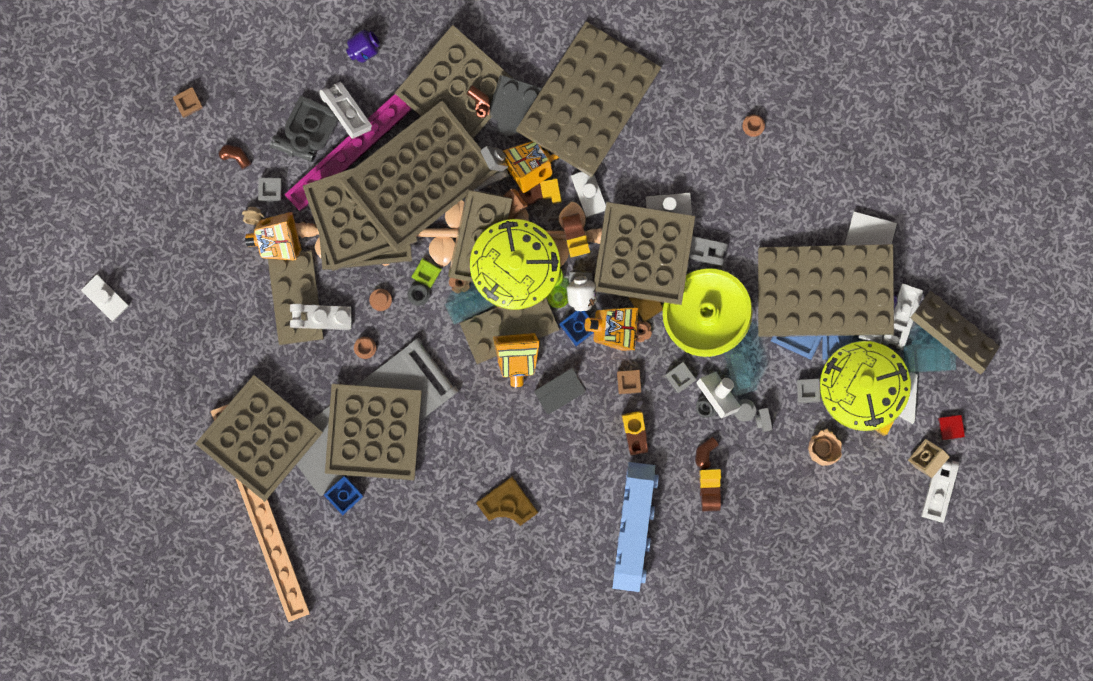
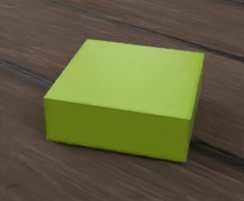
M422 258L411 278L431 289L442 269Z

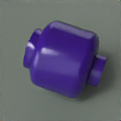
M361 30L347 40L348 48L346 52L352 60L356 59L360 63H364L378 54L380 42L372 31Z

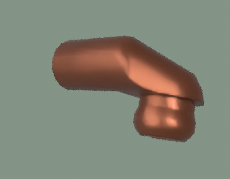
M472 85L466 94L475 100L476 115L484 118L490 112L489 97Z
M225 145L219 151V157L222 160L236 159L242 170L251 165L248 157L240 147Z
M713 436L696 450L695 462L702 470H707L710 467L709 454L719 446Z

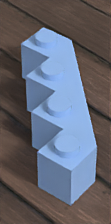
M628 462L612 589L639 592L641 583L646 581L647 570H643L645 551L649 552L651 538H647L649 520H653L655 507L651 506L653 488L658 486L659 475H655V465Z

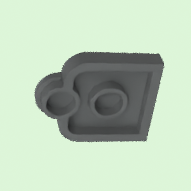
M503 75L499 76L489 113L494 120L498 121L497 127L500 133L511 136L517 132V127L542 88Z
M299 97L285 124V134L291 140L290 146L293 152L304 155L309 153L311 149L320 150L326 146L339 121L333 111L305 97Z

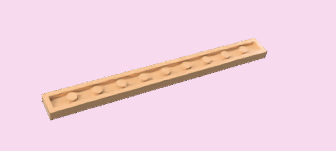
M228 405L211 411L214 421ZM236 479L288 622L309 615L310 611L269 500L267 499L264 502Z

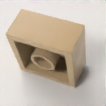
M925 439L908 461L915 468L933 478L948 460L949 456L943 449Z

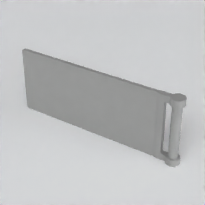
M420 338L414 340L392 359L356 385L421 390L420 421L460 391L451 384L422 346L423 342ZM412 351H416L445 389L446 393L441 396L410 356ZM330 406L310 420L323 434L296 464L320 496H323L331 486L344 476L325 474Z

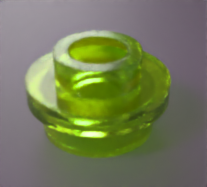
M555 286L547 296L549 304L554 308L566 306L568 303L567 289L562 286ZM556 293L562 294L563 298L561 301L554 299Z

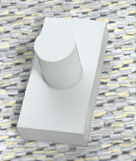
M584 172L571 175L586 218L604 212L606 205L595 175L590 177Z
M690 193L646 197V208L692 216Z
M96 275L81 290L113 322L129 307L99 275Z
M714 372L697 381V385L721 419L738 412L741 408L730 392L734 387L731 379H721L717 372Z

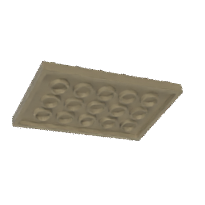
M585 22L516 131L590 177H593L658 75L661 67L588 22Z
M441 101L341 178L339 183L396 252L465 198L467 189L475 190L497 171L489 169L481 153V148L445 103Z
M893 244L758 248L759 337L894 335Z

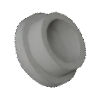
M748 399L739 400L738 403L741 408L738 412L734 413L735 417L743 422L750 421L756 414L754 403Z

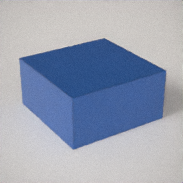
M575 311L559 324L576 347L594 334V332L585 330V320L589 318L585 311Z
M346 475L342 476L324 493V496L342 516L364 496Z

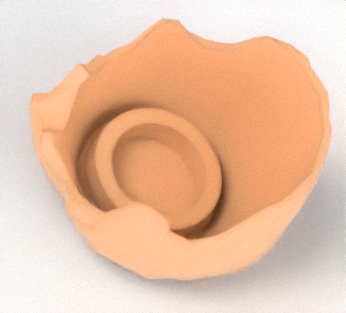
M828 429L821 430L818 435H813L809 441L808 450L810 457L819 465H832L840 460L842 456V443L833 432Z

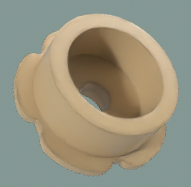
M248 207L247 210L242 212L244 215L243 221L247 224L257 225L264 218V214L256 207Z

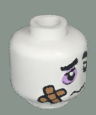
M585 276L575 277L574 281L567 285L568 303L576 311L590 310L597 301L595 284L593 281L587 280Z

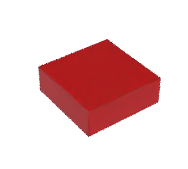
M961 415L938 418L942 440L965 437Z

